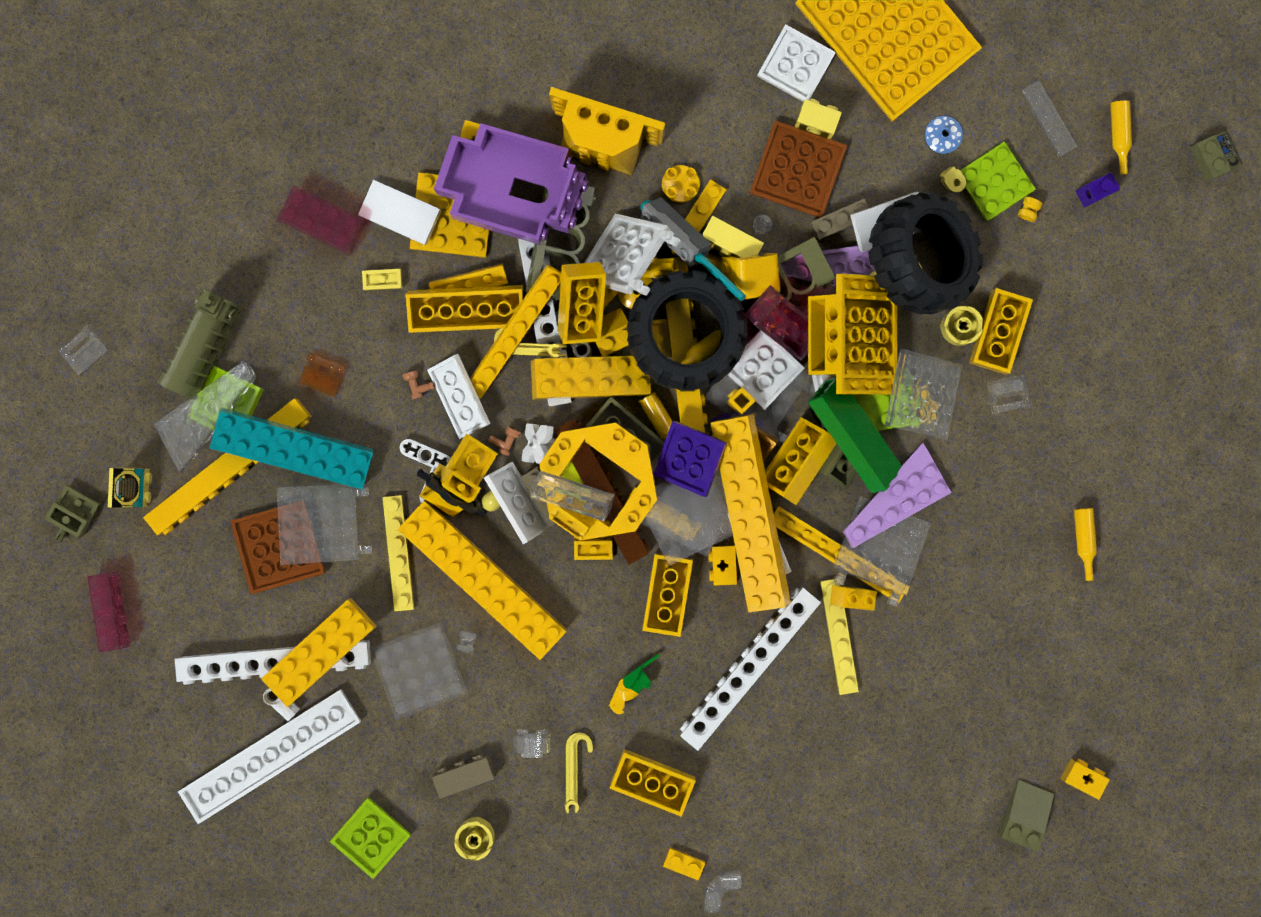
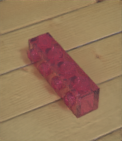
M118 571L87 576L99 652L130 647V637L126 625L127 617L124 612V598L121 593V579Z

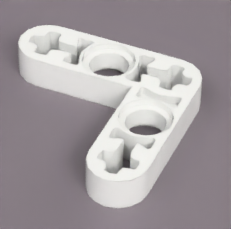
M411 439L402 441L399 447L403 455L432 467L430 473H434L439 465V462L436 461L435 465L431 464L435 459V453L439 454L437 458L440 460L447 458V463L451 459L447 454ZM411 442V447L418 449V445L421 446L417 457H414L416 452L409 451L406 453L404 445H408ZM424 450H429L432 454L431 459L428 461H424L421 458V453Z

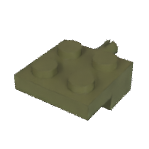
M66 485L57 502L52 504L45 517V520L60 528L54 538L62 542L67 532L77 538L83 537L101 503Z

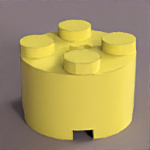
M959 306L951 309L944 315L940 324L943 337L949 343L956 346H963L976 341L983 330L982 316L975 308L969 306ZM964 322V324H965V325L963 326L964 329H960V328H959V326H960L959 323Z
M472 817L463 821L455 834L454 843L458 854L470 860H480L487 856L495 839L493 827L481 817ZM472 836H473V837H476V836H477V837H478V840H477V841H476V840H473V841H472L471 838H472Z

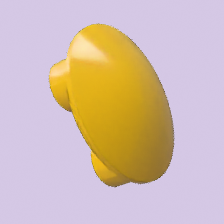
M676 165L668 168L662 178L663 192L674 202L684 203L692 200L700 188V180L696 170L686 165Z

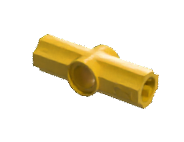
M653 258L642 278H658V276H666V273L679 271V263L676 258Z

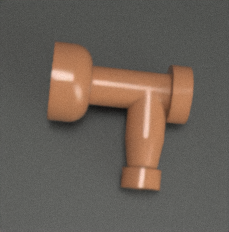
M417 370L402 375L403 379L409 382L413 395L411 396L412 400L423 397V392L435 389L433 382L420 386L417 385Z
M507 426L506 434L508 436L505 442L490 436L488 443L499 447L498 452L509 456L511 445L515 438L520 437L521 432Z

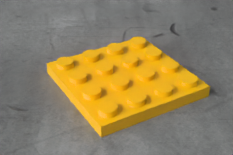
M418 172L415 198L442 211L427 246L411 239L410 249L486 258L489 230L454 220L450 215L454 200L437 195L434 190L438 175Z

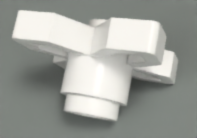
M527 423L525 436L528 440V445L523 449L522 461L540 464L556 440L552 437L553 426L541 425L539 427V425Z

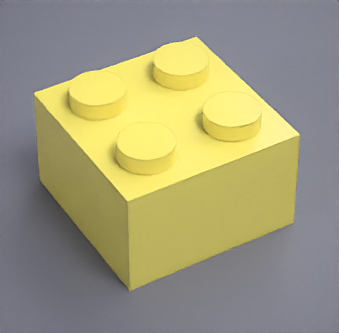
M805 99L794 127L831 139L842 112L838 111V108L835 106L827 105L826 107L820 105V102L815 99Z

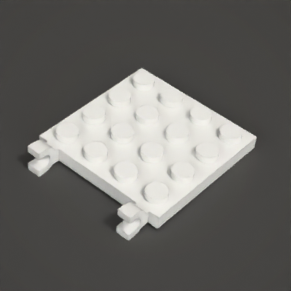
M615 214L584 263H601L606 272L605 288L630 295L636 290L640 294L647 296L650 288L644 286V282L640 280L664 241L677 247L681 240L673 236L674 233L667 225Z

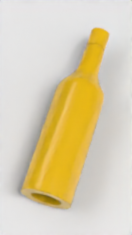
M1123 100L1110 103L1112 147L1119 157L1120 175H1127V156L1132 148L1130 101Z
M715 330L687 350L685 359L680 363L697 364L713 356L720 344L721 331Z
M654 391L640 399L639 403L660 438L665 441L672 424V419Z
M1093 508L1074 509L1077 553L1084 562L1086 581H1093L1092 562L1097 554Z

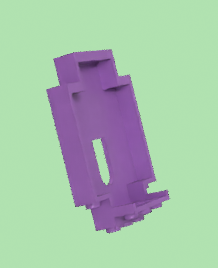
M480 123L475 141L452 135L434 190L437 195L454 200L450 215L454 220L541 245L542 240L547 238V227L569 233L570 229L575 227L577 220L575 214L577 210L581 209L583 202L581 196L583 192L587 191L589 181L585 173L577 171L576 165L571 164L573 156H571L569 148ZM515 178L545 187L549 192L547 200L543 203H534L510 196Z

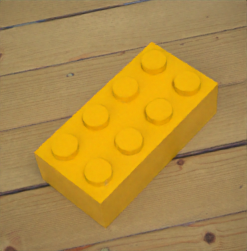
M600 262L562 265L557 332L563 344L601 341L606 272Z
M998 288L991 290L983 315V330L980 337L975 341L969 364L1005 375L1010 374L1033 299Z
M800 417L765 471L768 488L797 505L837 444L830 433Z
M654 553L642 631L681 637L693 563L692 559Z
M623 749L610 783V789L682 817L696 779L695 776Z

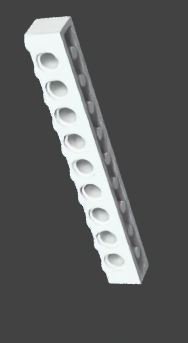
M518 239L527 285L531 264L529 253L533 249L534 243ZM544 254L543 270L547 264L550 265L549 255ZM549 298L545 304L550 307L549 314L542 315L539 313L533 322L537 344H549L551 342L559 344L562 342L557 332L559 311L555 312L554 304H558L556 299ZM546 324L554 326L552 333H544L543 328ZM559 349L561 354H567L566 349ZM540 356V359L553 358V357H551V356ZM572 398L547 399L549 407L572 403Z
M802 586L800 589L796 588L791 593V603L784 608H779V614L776 618L772 617L766 623L767 629L755 636L753 639L755 643L751 648L747 647L742 652V659L738 663L735 661L729 668L730 673L727 677H721L716 684L718 686L714 692L710 691L704 698L706 702L703 706L696 707L692 713L693 718L689 722L686 720L680 727V736L697 751L820 605L821 602ZM796 603L802 604V610L799 613H794L792 610L793 605ZM783 618L790 619V625L786 628L780 626V621ZM777 633V641L769 642V634ZM760 647L766 649L763 657L756 656V650ZM747 662H751L754 665L750 672L743 670V666ZM734 677L741 678L739 686L731 685V680ZM727 692L729 694L728 700L721 701L719 694ZM709 707L717 709V713L713 716L708 715L706 711ZM696 722H703L705 727L702 730H696L694 728Z
M369 640L361 641L351 650L355 656L353 661H349L345 655L332 668H336V671L347 670V667L355 666V669L367 668L366 665L371 663ZM295 647L175 658L176 681H183V684L186 685L195 683V680H202V683L214 682L215 678H221V681L233 680V677L240 676V679H251L252 675H259L262 678L273 668L270 665L271 658H275L279 663ZM251 660L258 662V669L252 668ZM233 661L239 664L240 668L238 671L232 668ZM214 663L219 664V673L213 670ZM194 665L200 666V674L195 673Z

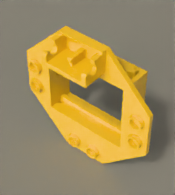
M616 422L561 432L539 464L549 519L580 541L635 532L658 500L648 445ZM584 442L641 481L613 523L607 521L556 484Z

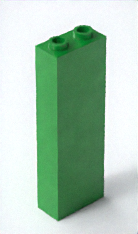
M836 376L825 380L808 401L809 405L870 492L886 491L890 487L891 481L897 477V473L902 465L853 394H836Z

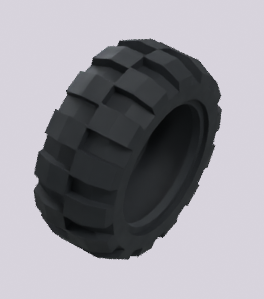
M920 192L916 195H910L886 207L877 218L876 224L871 230L869 242L872 243V248L868 254L870 265L875 267L876 275H874V278L879 287L885 288L888 292L886 297L895 305H904V310L921 315H932L945 311L964 302L978 284L980 276L977 273L983 267V254H979L978 248L981 241L978 232H974L970 225L972 220L965 211L957 209V203L947 197H939V194ZM915 227L927 235L936 250L939 263L936 281L931 279L922 270L915 257L913 249V232Z
M679 270L666 273V276L653 280L647 285L650 288L647 296L640 294L636 298L627 324V341L630 353L633 354L637 362L636 365L644 375H648L655 380L656 384L667 389H678L680 392L708 388L720 382L739 362L745 349V340L748 336L747 321H745L744 308L740 300L734 297L718 279L715 280L708 277L705 272L692 270V272H681ZM678 299H692L703 303L711 309L717 317L721 330V340L717 352L709 359L697 364H681L666 357L657 347L652 333L653 318L665 304Z

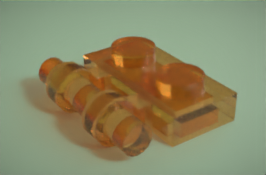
M309 353L307 360L313 362V367L304 366L298 383L335 397L342 380L335 377L336 372L343 374L346 367L340 365L335 360L332 362L324 359L322 355ZM320 366L329 368V373L326 374L319 371Z

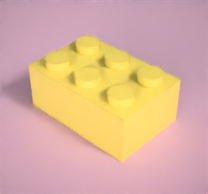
M714 216L711 217L702 234L711 243L710 250L712 251L714 248L719 251L721 257L741 258L758 255L764 244Z

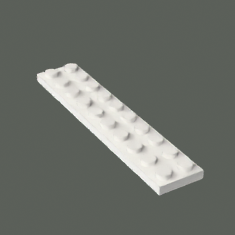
M342 689L179 790L178 793L197 824L359 724L361 719Z

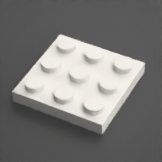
M785 24L757 77L804 102L805 99L809 100L836 52Z
M762 328L745 346L739 362L728 376L740 388L743 387L756 400L755 402L765 410L800 374L804 367Z

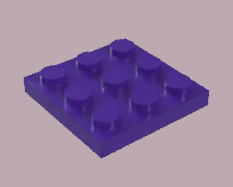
M672 421L653 475L700 496L708 497L727 442L677 421Z

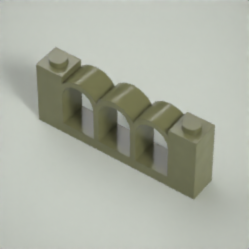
M588 186L587 191L582 193V206L580 210H577L580 214V223L571 228L569 232L576 241L574 251L546 246L547 238L542 240L541 245L534 243L525 292H529L542 273L544 254L563 258L569 264H580L575 256L583 249L585 244V237L580 229L589 220L588 209L595 203V188ZM544 188L542 203L545 202L549 196V192L546 188ZM561 282L550 298L560 300Z
M815 237L778 256L779 272L787 285L788 296L781 303H773L767 296H762L764 308L758 315L750 316L743 311L747 325L751 324L749 319L757 320L766 315L769 305L772 307H783L788 304L793 293L798 295L808 294L814 290L816 284L818 288L823 286L824 289L834 285L833 281L836 280V277ZM802 254L813 278L810 287L803 291L793 288L781 265Z

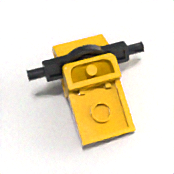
M466 434L446 466L439 463L434 473L431 472L430 474L422 469L418 470L416 476L426 481V486L419 497L452 517L463 509L470 514L477 513L484 517L487 514V510L480 507L475 498L481 490L478 487L498 453Z

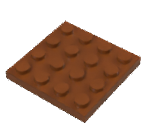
M775 120L749 194L821 218L823 217L847 145Z
M305 500L230 521L250 594L326 573Z

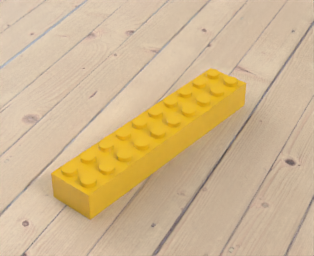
M754 414L711 422L713 437L727 442L719 468L748 613L784 608L791 603Z
M426 500L398 528L409 541L539 660L566 633V628Z

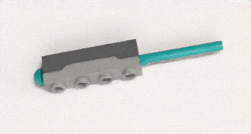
M661 197L654 201L645 200L642 202L640 207L642 211L641 220L667 225L674 233L673 236L681 240L677 247L665 242L669 248L689 266L698 262L701 263L740 301L745 299L746 295L707 259L711 247L710 242Z

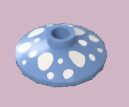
M939 116L931 120L925 131V139L929 148L941 154L951 153L956 150L963 138V131L959 122L949 116ZM942 131H947L948 136L944 137Z

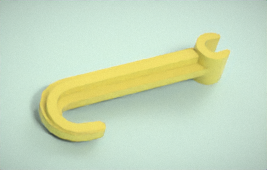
M500 328L499 330H497L494 336V342L504 328ZM519 343L512 354L559 358L567 355L559 352L560 348L567 346L563 343Z
M581 732L572 734L566 742V802L564 806L567 813H569V806L571 804L575 805V813L579 810L577 793L578 741L581 739L585 740L588 752L591 753L593 751L592 740L588 735Z

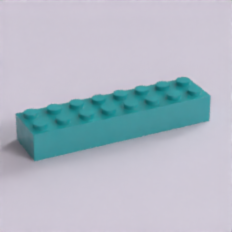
M221 408L210 444V449L362 490L373 455V449L225 408Z

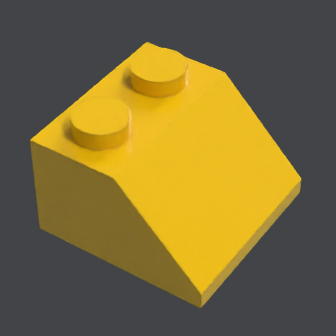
M621 308L603 316L601 341L595 342L602 357H608L629 347L627 341L628 320Z

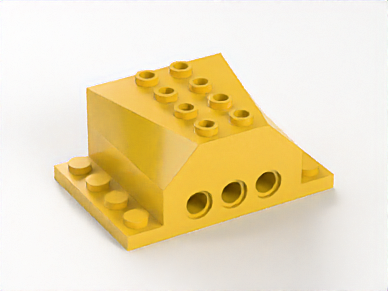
M551 87L549 97L552 110L555 111L556 115L562 117L563 122L561 146L569 148L571 156L580 159L581 163L586 165L594 163L599 165L598 168L609 171V169L632 175L643 139L647 140L646 143L657 146V144L662 145L665 133L664 122Z
M836 274V294L808 296V375H836V394L897 395V305L886 297L888 292L885 288L879 287L874 276Z

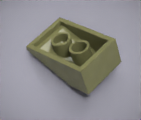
M1018 780L997 833L1006 840L1038 852L1045 835L1054 794Z

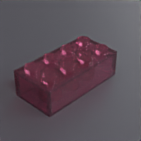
M294 185L277 218V221L349 256L366 224L363 218Z
M770 285L744 315L757 328L801 361L808 354V315Z

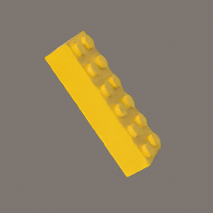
M523 285L408 290L405 294L408 332L504 328L524 299Z
M634 356L545 358L531 361L533 400L646 396L651 394L650 377L644 375L639 369Z
M350 598L261 679L283 704L289 707L372 632L377 625Z

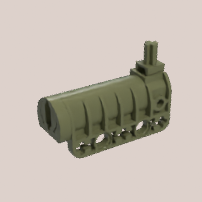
M202 287L200 289L201 293L197 296L193 306L196 310L192 318L187 319L189 324L186 331H181L180 334L183 337L179 345H174L176 351L172 358H168L170 362L166 371L161 372L157 383L190 399L194 398L197 390H203L213 366H216L243 310L242 306Z

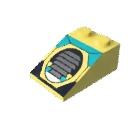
M110 468L108 507H148V503L151 502L149 484L152 482V473H150V469Z

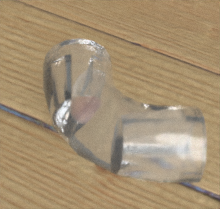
M741 870L720 873L710 881L704 894L705 912L716 913L723 911L724 894L731 890H742Z

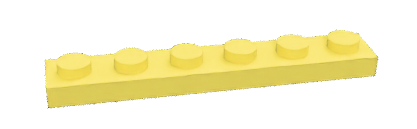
M403 495L383 497L394 612L414 610L407 538L398 530L405 522Z
M840 578L820 581L839 695L859 692L845 608L830 604L832 585L841 586Z

